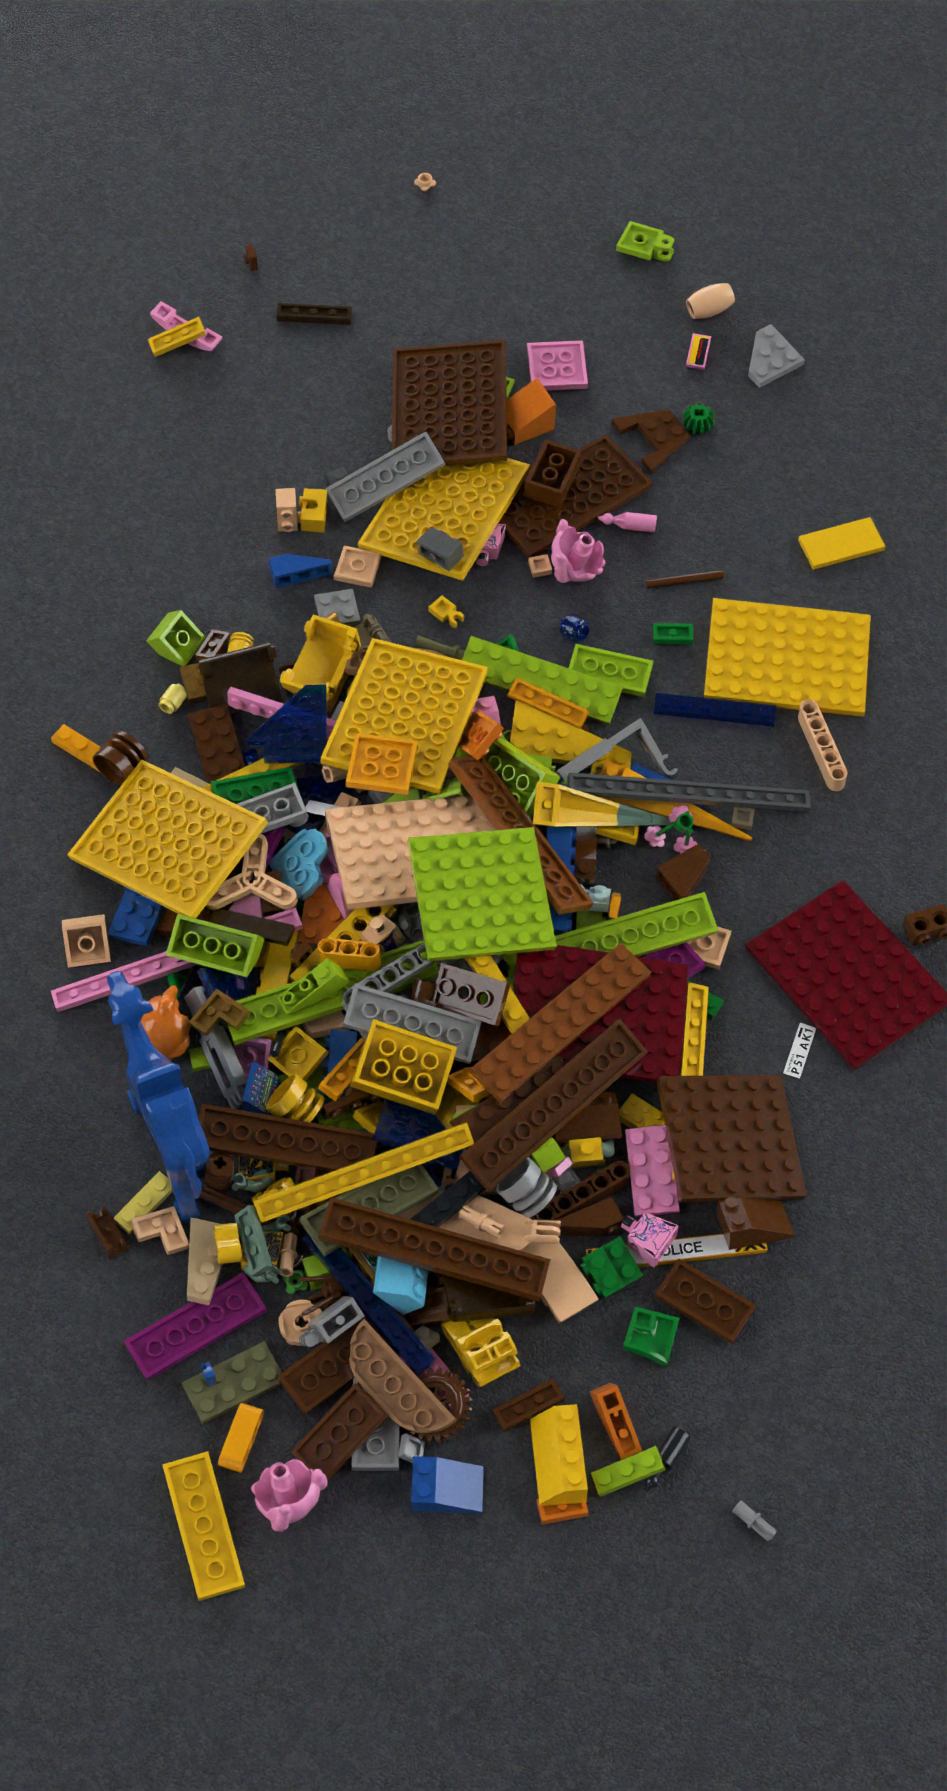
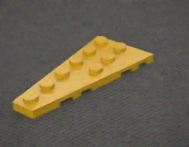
M516 700L510 743L527 755L552 757L553 763L567 764L603 740L598 736ZM614 745L612 747L613 750L594 762L604 765L607 760L623 768L627 767L630 769L632 752Z

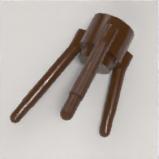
M333 1274L300 1278L301 1282L325 1281V1284L321 1285V1293L302 1300L312 1302L322 1297L326 1299L303 1311V1316L344 1295V1285L339 1277L334 1278Z

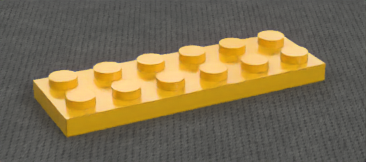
M208 1451L162 1464L198 1600L202 1601L245 1588Z

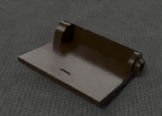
M267 642L198 660L209 708L223 704L228 706L227 692L230 687L277 702L283 701L273 664L274 657H277L275 646ZM228 706L230 714L244 711Z
M441 1274L448 1303L447 1315L453 1322L534 1314L535 1300Z

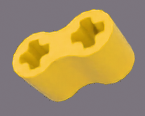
M237 1223L214 1225V1241L218 1264L241 1262L242 1255Z

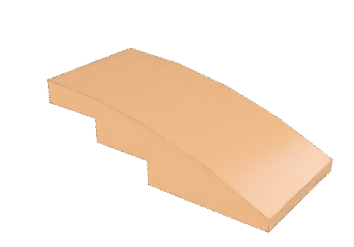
M530 1243L520 1250L551 1259L541 1299L545 1306L550 1308L559 1324L599 1300L560 1243Z

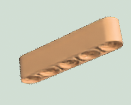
M805 700L800 705L798 721L826 785L832 791H840L844 788L847 769L818 704L813 700Z

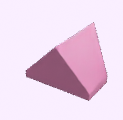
M259 1037L233 1045V1049L247 1079L252 1062H257L270 1070L271 1062L268 1058L273 1046L272 1039Z

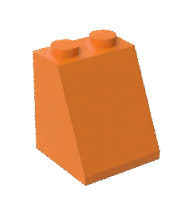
M538 378L507 399V439H510L514 445L554 430L556 404Z

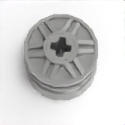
M526 1158L498 1183L496 1191L508 1203L513 1202L512 1207L519 1211V1214L530 1218L540 1212L550 1202L557 1190V1185L545 1173L541 1174V1169L530 1158Z

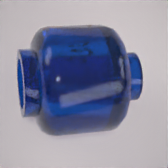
M572 613L560 621V633L563 637L575 643L587 638L590 628L586 619Z

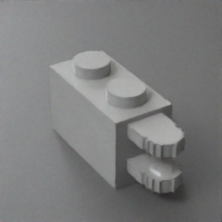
M342 1297L308 1322L310 1328L301 1334L299 1338L300 1344L312 1347L319 1342L329 1343L362 1319L364 1314L353 1297Z

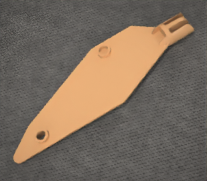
M439 1190L436 1195L398 1216L411 1219L444 1191ZM478 1195L467 1206L481 1214H487L488 1218L505 1226L499 1239L483 1230L475 1229L474 1225L460 1219L459 1213L461 1210L439 1227L512 1249L522 1250L530 1243L559 1244L561 1221L532 1220Z

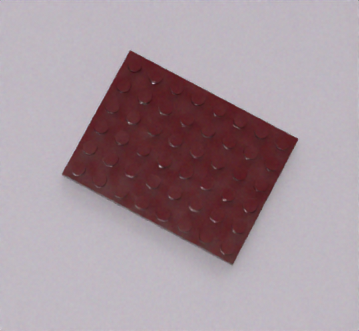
M844 880L746 943L745 946L747 951L854 1071L947 1007V992Z
M557 945L555 950L516 953L513 992L528 1017L531 1018L609 952ZM636 957L652 972L650 976L554 1058L560 1055L564 1063H568L620 1018L648 1051L622 1074L621 1078L657 1083L659 1076H680L688 964Z

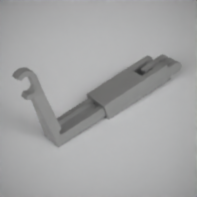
M640 718L608 740L606 738L554 773L560 776L557 784H562L567 780L569 772H580L613 750L612 747L633 732L636 733V739L664 776H672L678 769L667 770L663 760L668 758V754H661L647 727Z
M240 976L237 978L236 982L239 985L236 986L231 984L229 978H226L223 984L194 987L184 997L192 1016L197 1013L216 988L226 995L242 991L247 985L245 977ZM217 1024L208 1036L199 1031L202 1037L199 1042L224 1098H227L232 1109H237L243 1104L242 1100L247 1078L224 1027Z

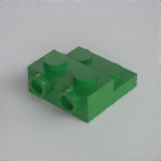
M621 1236L581 1258V1269L586 1276H591L594 1282L591 1284L597 1296L601 1295L603 1299L643 1276Z

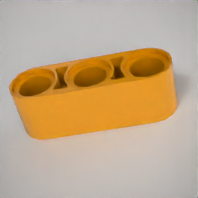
M325 938L318 943L321 963L328 958L340 965L341 968L374 971L381 966L380 948L376 943Z
M240 1403L222 1448L218 1466L239 1473L242 1472L264 1414L263 1409Z

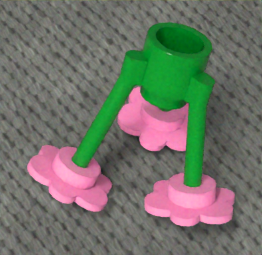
M686 805L672 809V813L668 818L671 822L670 825L663 829L658 825L654 827L649 826L644 835L645 840L650 842L652 847H662L666 838L665 833L675 828L678 832H686V836L677 838V843L674 844L676 852L681 854L697 845V842L693 841L691 837L693 833L691 827L694 820L692 813L688 811Z

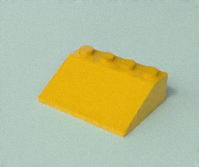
M373 1019L350 1087L435 1114L441 1103L457 1047Z

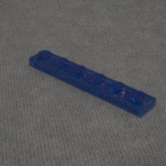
M656 693L654 714L774 727L776 706Z

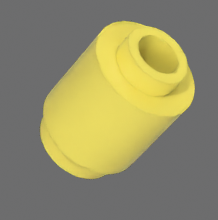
M171 684L160 698V709L167 714L176 712L187 697L186 689L180 684Z

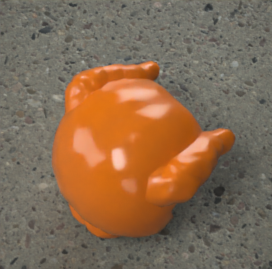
M175 985L170 986L162 995L150 999L148 1002L152 1005L153 1011L144 1014L141 1018L151 1043L170 1061L183 1055L190 1043L188 1034L191 1024L188 1017L180 1014L178 1010L179 1002L176 999L178 988Z

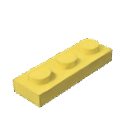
M159 1171L113 1218L114 1222L131 1235L134 1232L131 1219L152 1213L173 1192L169 1178Z

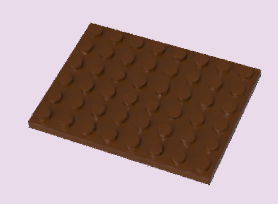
M505 340L393 349L392 450L427 432L444 460L445 466L507 461Z

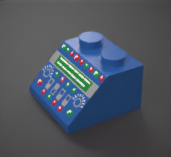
M252 1062L242 1100L243 1111L274 1116L266 1109V1105L280 1085L279 1076L257 1062Z

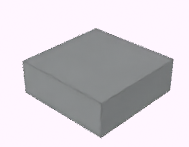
M407 1433L401 1436L398 1457L413 1463V1456L423 1457L425 1441H420L418 1438Z

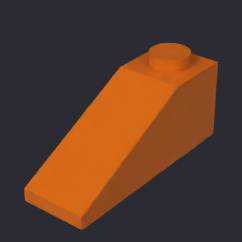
M608 1383L589 1391L597 1413L620 1460L641 1452L642 1448L618 1385Z

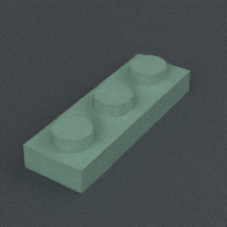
M248 1205L234 1216L251 1276L259 1277L273 1267L256 1207Z

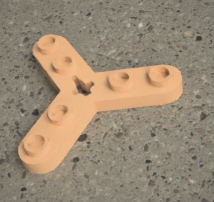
M259 834L244 854L242 873L222 883L207 903L206 907L208 909H220L251 893L282 909H291L297 904L298 897L293 888L265 874L268 842L263 834ZM254 873L256 880H254L253 883H250L249 881L252 879Z

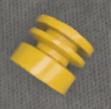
M294 1073L287 1077L274 1091L267 1102L266 1109L276 1117H283L286 1114L285 1118L311 1122L321 1109L325 1098L320 1093L316 1094L314 1088L305 1091L307 1083Z

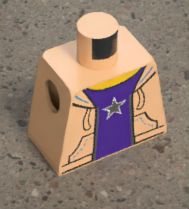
M384 915L373 918L370 921V925L361 933V941L376 943L380 948V954L397 949L406 940L400 929Z

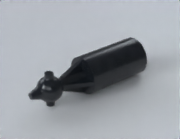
M672 1427L658 1451L665 1470L645 1478L644 1490L646 1492L651 1488H659L661 1486L658 1477L673 1468L689 1442L690 1436L682 1429Z

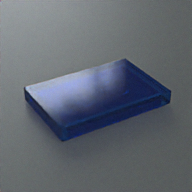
M210 967L200 968L197 971L208 998L217 988L234 1001L256 995L257 987H260L253 969L248 977Z

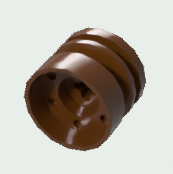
M116 731L112 738L107 740L106 745L102 746L93 755V762L105 778L121 786L141 759L147 762L149 757L144 747L134 737L126 732Z

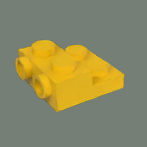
M295 1026L285 1035L279 1056L272 1057L270 1054L268 1060L286 1076L289 1077L291 1074L296 1073L306 1081L329 1052Z

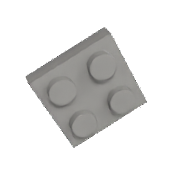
M353 589L314 595L318 616L325 618V616L335 611L341 624L347 626L360 624Z

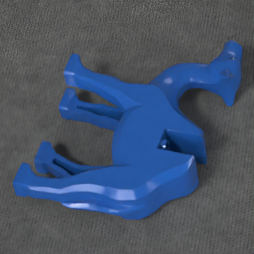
M112 972L107 977L111 991L108 1003L112 1011L113 1025L121 1023L127 1050L128 1066L126 1076L130 1090L127 1091L128 1099L136 1114L142 1113L145 1123L158 1146L176 1198L174 1200V1207L181 1223L184 1224L190 1222L191 1217L200 1218V1211L195 1199L201 1194L202 1182L197 1177L204 1175L206 1172V1161L210 1154L209 1146L199 1122L189 1088L184 1089L179 1065L172 1063L154 1047L144 1029L141 1018L144 1014L153 1011L152 1005L143 999L138 987L127 982L123 972Z

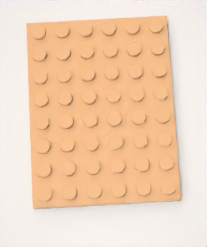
M470 794L467 797L437 798L435 801L419 799L325 809V818L347 909L418 902L407 843L409 837L496 830Z

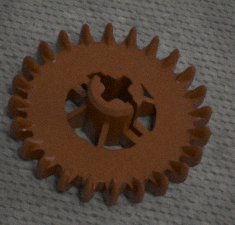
M431 1367L428 1369L427 1374L420 1370L419 1379L429 1390L435 1389V1397L446 1409H448L447 1405L451 1403L449 1412L457 1421L438 1432L419 1433L418 1439L423 1441L427 1437V1442L432 1444L433 1438H435L437 1443L441 1444L442 1436H444L447 1441H450L451 1432L455 1436H459L457 1427L465 1429L462 1420L470 1421L465 1412H472L473 1409L466 1404L473 1402V1399L465 1396L471 1391L468 1388L462 1389L466 1382L464 1380L457 1382L459 1379L458 1374L450 1377V1369L446 1370L444 1374H442L441 1367L437 1368L436 1373L433 1372ZM439 1389L445 1391L447 1395L439 1396ZM412 1431L410 1433V1435L414 1437L418 1434Z

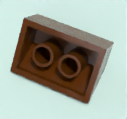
M602 1092L554 1134L556 1143L562 1144L569 1140L598 1137L602 1140L622 1138L619 1107L615 1092Z

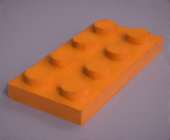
M476 709L470 716L459 748L476 760H479L488 753L489 746L493 741L496 742L501 737L504 727Z

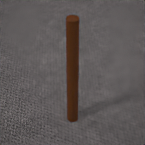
M724 571L646 580V587L651 588L724 578Z

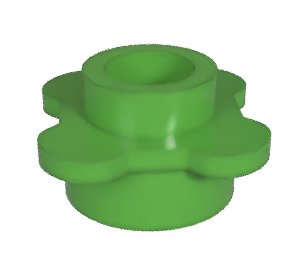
M293 1270V1275L282 1277L283 1281L286 1282V1292L288 1294H294L295 1291H304L308 1288L307 1282L300 1281V1278L304 1277L302 1270Z

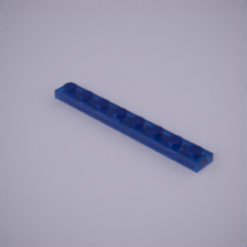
M309 1234L303 1237V1242L346 1293L353 1297L362 1312L417 1376L435 1363L436 1359L393 1308L373 1293L374 1286L341 1247L323 1256Z

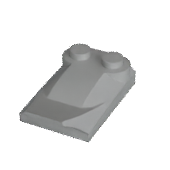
M295 783L237 804L266 818L268 824L261 833L288 824L293 827H299L305 824L309 817Z

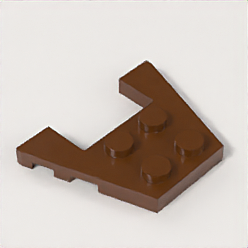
M670 409L612 418L611 424L620 435L638 428L653 447L655 452L642 457L641 462L650 474L654 473L660 464L665 463L672 453L674 454L690 437L689 433Z

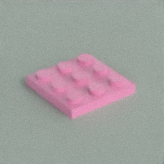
M583 341L527 343L531 382L538 378L546 390L588 389Z

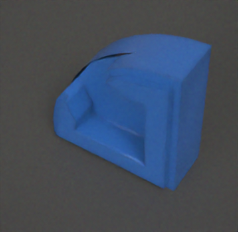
M210 1363L201 1364L200 1368L208 1386L216 1384L215 1374Z

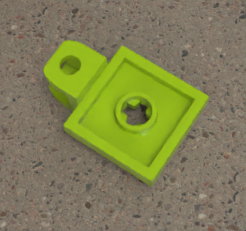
M630 221L616 245V251L649 261L652 256L660 261H670L674 253L672 248L674 238L663 234V230Z

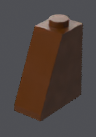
M697 844L658 866L656 878L674 901L689 897L709 870L710 855L707 850L702 849Z

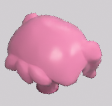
M565 519L560 520L556 529L557 535L551 546V560L555 569L554 576L556 580L561 583L569 581L586 582L603 572L602 567L605 566V560L602 557L604 553L602 542H595L588 532H576L574 527L568 526Z
M292 1459L285 1464L278 1462L270 1468H265L260 1476V1481L251 1486V1491L255 1495L257 1508L271 1521L272 1529L283 1532L288 1528L289 1524L303 1519L318 1502L320 1491L327 1487L328 1481L326 1475L320 1469H308L302 1461Z

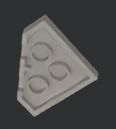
M770 324L756 332L748 376L760 388L804 365L805 359Z

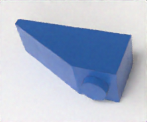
M292 554L277 555L269 558V571L275 588H280L332 575V561L330 559Z

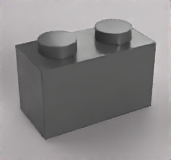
M431 527L417 540L419 554L447 571H450L464 557L462 543L434 527Z

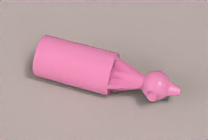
M625 512L613 517L610 513H606L603 516H598V520L606 525H610L613 522L624 530L655 533L657 515Z

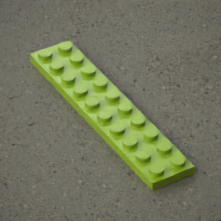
M703 892L624 915L617 919L614 918L556 935L555 940L556 945L610 952L622 943L634 956L639 957L717 934L719 930L706 894ZM516 953L505 954L502 958L508 977L515 973Z
M421 940L381 953V966L374 971L342 968L349 980L345 986L333 995L289 1015L286 1014L277 997L296 982L237 1000L236 1002L248 1009L251 1015L238 1031L227 1024L234 1045L344 1010L342 1001L346 990L418 946L425 944V941ZM427 952L420 954L423 959L428 960ZM436 961L431 967L388 993L393 994L411 988L415 978L426 981L437 979L439 967ZM410 963L402 965L404 970L410 971L413 969ZM387 974L384 976V979L392 982L395 980V977ZM372 985L367 986V987L376 989V988H375L374 986H372Z

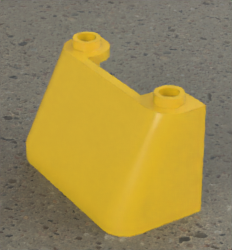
M313 614L310 621H307L304 627L307 640L293 669L289 668L282 672L280 683L284 689L330 712L333 710L349 677V674H344L347 660H350L354 652L360 651L361 642L357 628Z

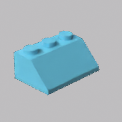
M378 1256L373 1293L403 1315L422 1308L425 1303L428 1270Z

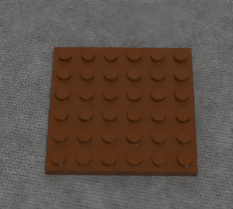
M781 1075L659 1076L657 1078L679 1202L718 1201V1199L736 1197L737 1195L770 1200L804 1199L807 1196Z

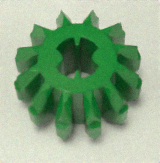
M695 402L694 406L689 405L687 410L684 411L683 426H686L687 431L692 430L693 434L699 432L702 435L704 431L709 433L715 421L714 411H711L710 406L705 407L704 403L698 405Z

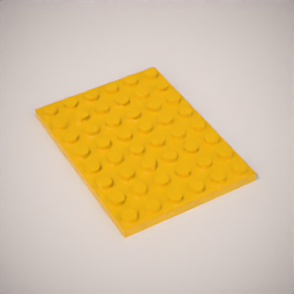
M507 458V461L443 466L387 498L359 540L358 548L376 552L382 556L463 581L531 471L530 464ZM431 527L444 531L446 535L453 539H458L462 543L464 557L450 571L419 554L417 540Z
M713 598L704 700L800 710V705L803 701L813 700L818 704L820 711L823 713L864 717L871 615Z
M372 638L323 751L321 764L348 770L356 733L415 740L418 743L410 787L439 794L450 770L448 763L455 757L487 676L488 667Z
M141 759L67 855L71 860L178 914L197 918L266 827L268 821L256 813Z

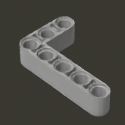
M422 944L357 984L363 986L372 985L377 990L388 993L431 967L435 961H428L421 957L420 954L426 952L425 944ZM410 963L413 969L410 971L404 970L402 965ZM391 974L395 977V980L388 982L384 979V976ZM354 986L346 990L343 995L342 1005L345 1011H347L349 1004L347 998L351 997ZM360 1032L364 1040H366L368 1034Z

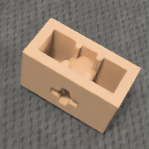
M295 488L276 489L278 532L298 531Z

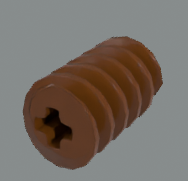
M212 1153L206 1161L205 1182L212 1189L221 1193L227 1192L233 1184V1181L230 1179L234 1176V1162L228 1154Z

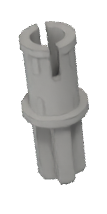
M742 1500L734 1507L732 1512L748 1525L749 1529L753 1528L767 1541L775 1536L776 1530L760 1517V1513L757 1514Z

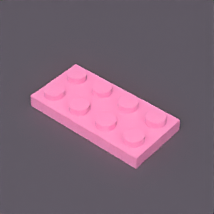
M665 1125L625 1129L635 1218L642 1217L644 1213L651 1215L680 1213L676 1181L672 1180L673 1165Z

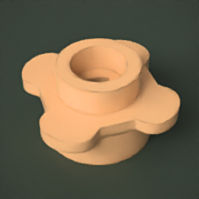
M421 173L418 179H415L414 184L418 185L422 191H427L431 186L436 185V181L432 180V176L429 173Z

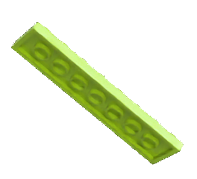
M473 636L470 637L462 661L488 667V673L484 681L485 684L509 691L517 677L589 710L587 718L607 725L611 723L623 690V686Z

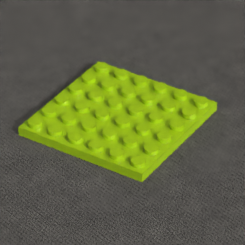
M534 827L408 838L407 843L428 961L555 950L557 945Z

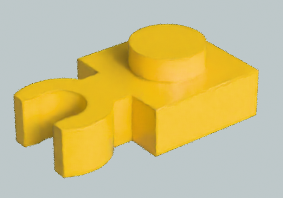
M443 595L428 607V611L441 622H444L446 619L449 620V624L453 628L457 627L455 619H459L461 622L464 621V615L456 611V605Z

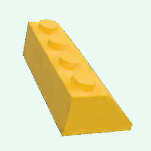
M577 1404L553 1406L530 1419L539 1506L587 1503L588 1488Z

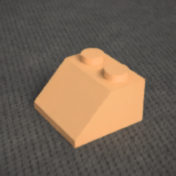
M105 914L62 920L68 968L111 962Z

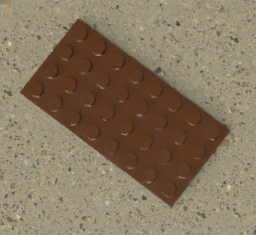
M606 434L579 449L582 451L581 465L561 508L524 497L525 481L519 488L498 524H506L505 533L528 558L535 557L551 548L552 542L557 535L556 529L560 520L565 519L568 526L574 527L576 532L597 521L598 516L614 511L653 487V482Z

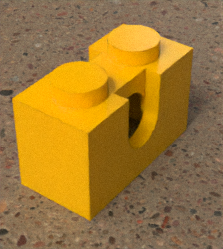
M304 488L303 496L299 498V508H302V510L298 511L297 523H301V531L324 533L328 504L327 490Z

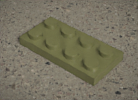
M264 1341L212 1367L216 1384L208 1386L203 1373L182 1382V1387L203 1425L239 1407L240 1403H247L279 1387L281 1383L277 1380V1376L282 1372Z

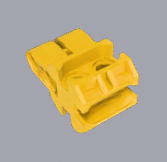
M498 1319L466 1322L448 1321L441 1324L447 1340L457 1352L466 1372L472 1374L473 1382L477 1387H481L520 1367V1362L515 1356L518 1354L517 1348L509 1333L503 1332L502 1324Z

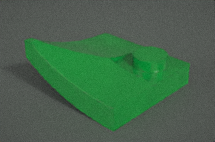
M635 1307L623 1350L641 1355L667 1367L679 1325V1318Z

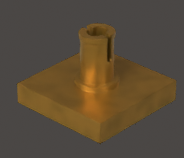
M198 663L180 667L189 704L207 700Z

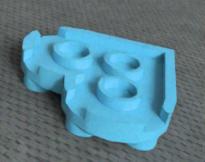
M303 829L269 862L273 871L280 870L282 873V883L293 888L298 899L301 901L306 900L324 881L319 864L330 852L326 838L316 829Z

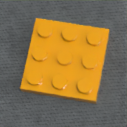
M356 733L346 778V787L408 795L418 741Z

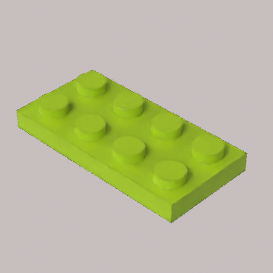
M575 644L569 669L623 686V693L645 697L653 660Z

